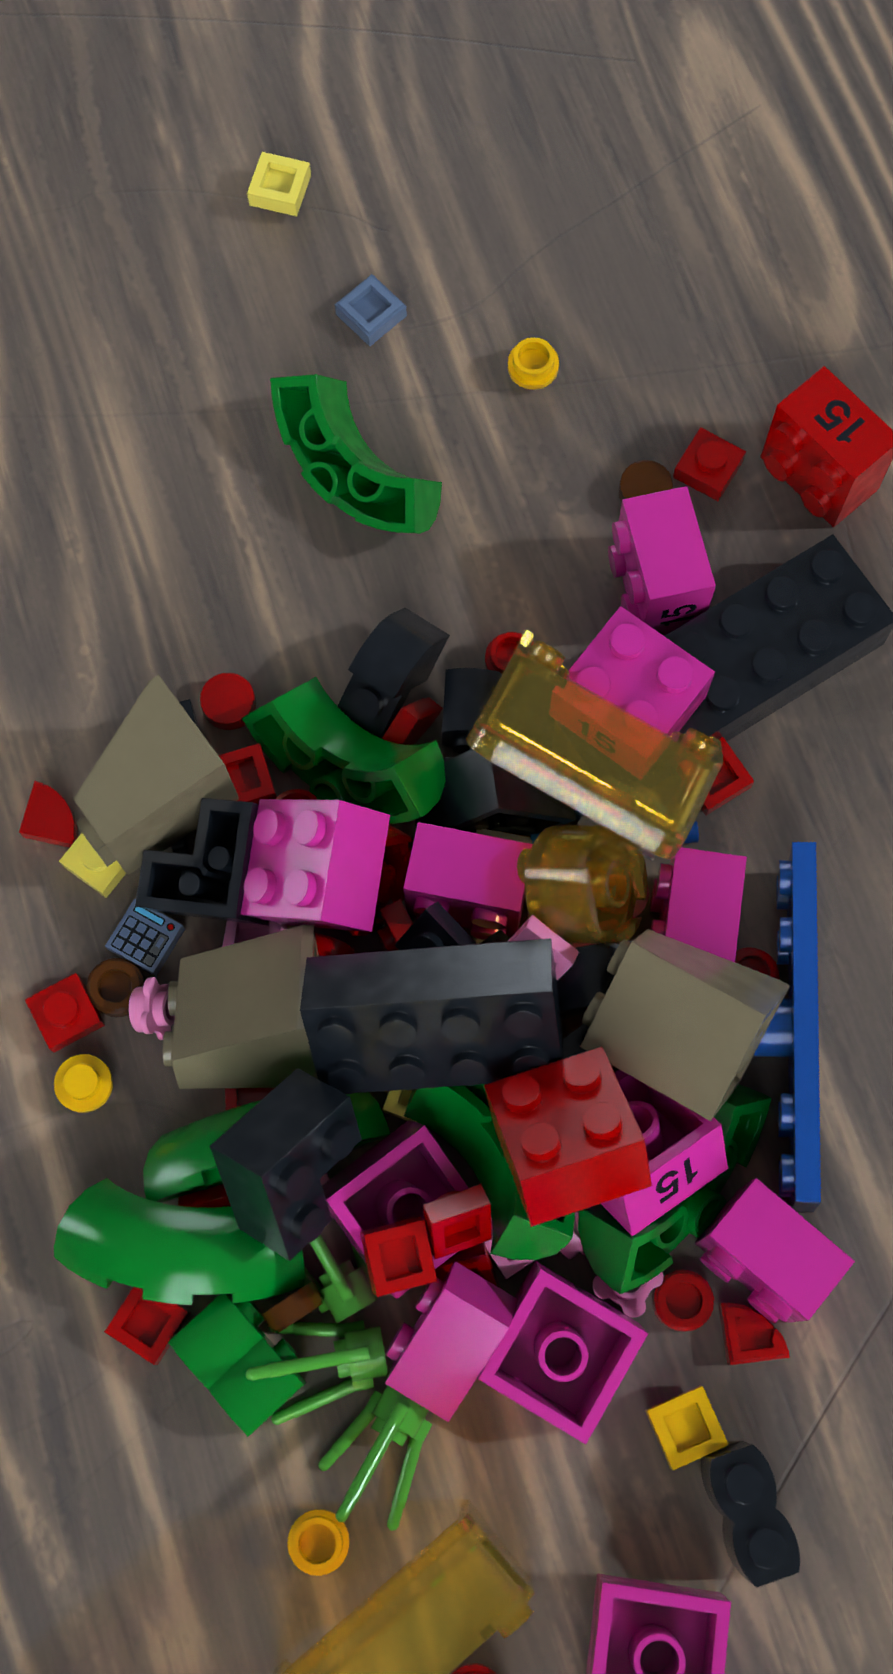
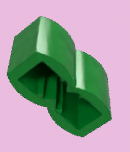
M220 1294L168 1343L190 1371L209 1390L229 1417L249 1437L306 1384V1381L299 1373L258 1380H248L245 1373L248 1368L301 1357L283 1338L275 1345L259 1327L265 1321L262 1316L263 1313L252 1301L232 1303L231 1294Z

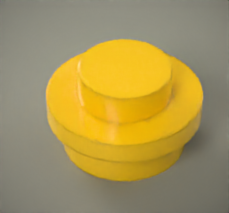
M532 337L524 339L509 354L508 373L511 379L523 388L532 390L544 388L551 384L558 374V355L554 348L541 338Z
M79 1054L67 1059L59 1067L54 1078V1091L57 1099L63 1106L78 1113H88L100 1108L108 1100L113 1089V1076L109 1067L98 1057L89 1054Z
M325 1509L307 1511L293 1523L289 1531L287 1541L288 1552L296 1567L304 1573L314 1576L329 1574L343 1563L348 1554L350 1537L347 1526L344 1522L337 1521L336 1514L332 1511Z

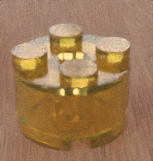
M619 824L552 826L542 831L536 838L532 848H526L520 852L517 861L518 876L525 884V897L529 912L528 919L534 915L568 943L620 944L624 939L628 941L637 931L642 917H633L636 900H646L648 888L646 863L641 846L636 838L625 837L621 832L625 827Z

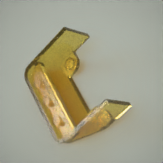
M525 629L481 705L466 738L468 745L485 759L645 850L665 859H674L687 839L723 764L721 741L713 736L708 737L693 728H689L686 734L672 732L671 736L571 680L569 678V671L562 665L566 659L565 656L552 646L535 640L531 646L535 634Z
M467 1500L460 1507L459 1518L297 1660L290 1664L286 1658L276 1667L273 1674H449L497 1630L503 1638H506L526 1622L533 1614V1610L527 1604L535 1593L532 1580L472 1502Z

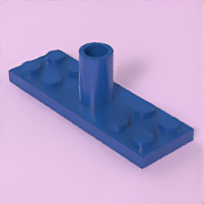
M792 842L789 860H779V870L776 877V909L787 910V917H779V931H777L776 940L777 965H787L788 985L790 987L788 989V998H783L754 1056L788 1057L789 1093H781L780 1102H778V1137L789 1138V1154H781V1161L778 1162L779 1197H790V1207L796 1212H814L821 1203L816 842Z

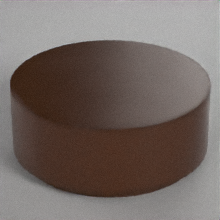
M641 460L629 465L624 470L620 480L619 498L621 502L622 499L673 489L671 474L663 465L651 460Z
M107 959L99 963L90 973L87 981V994L91 1003L101 1013L110 1017H125L129 1015L131 993L136 987L144 985L145 977L132 962L126 959Z
M312 1281L263 1313L262 1316L272 1333L276 1332L278 1334L322 1305L324 1298Z

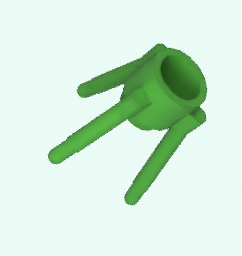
M321 1234L317 1239L310 1242L326 1273L318 1277L323 1285L322 1287L304 1267V1286L312 1281L315 1283L324 1298L322 1300L323 1304L318 1307L321 1313L330 1310L336 1323L378 1299L372 1293L367 1264L352 1243L351 1246L357 1265L356 1270L350 1259L338 1266Z
M364 1320L344 1324L296 1321L278 1334L345 1337V1339L333 1341L335 1352L251 1367L245 1373L248 1380H258L337 1366L339 1378L351 1376L346 1381L274 1413L271 1417L274 1425H280L295 1417H300L353 1392L374 1388L373 1378L388 1375L380 1326L365 1329Z
M388 1385L383 1394L374 1390L363 1411L322 1457L318 1467L321 1471H327L376 1416L371 1428L377 1431L379 1435L336 1512L337 1521L345 1522L355 1504L359 1501L391 1441L403 1447L408 1436H410L387 1521L388 1529L395 1531L399 1527L403 1509L406 1505L422 1444L433 1424L425 1420L429 1410Z

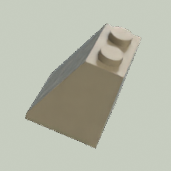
M159 675L147 683L73 798L85 815L75 823L107 867L117 860L127 875L141 867L144 850L163 852L197 828L202 798L232 801L239 799L224 762Z
M301 925L180 958L178 981H170L168 986V1010L170 1016H175L174 1031H166L163 1037L164 1066L173 1067L179 1089L276 1088L297 1068L318 1079L300 1012L307 957H319L314 925Z
M647 929L631 943L624 939L613 954L607 972L614 975V978L606 994L599 991L594 996L583 1016L582 1024L588 1026L589 1029L580 1047L586 1051L603 1047L611 1065L711 1121L738 1086L790 985L779 979Z

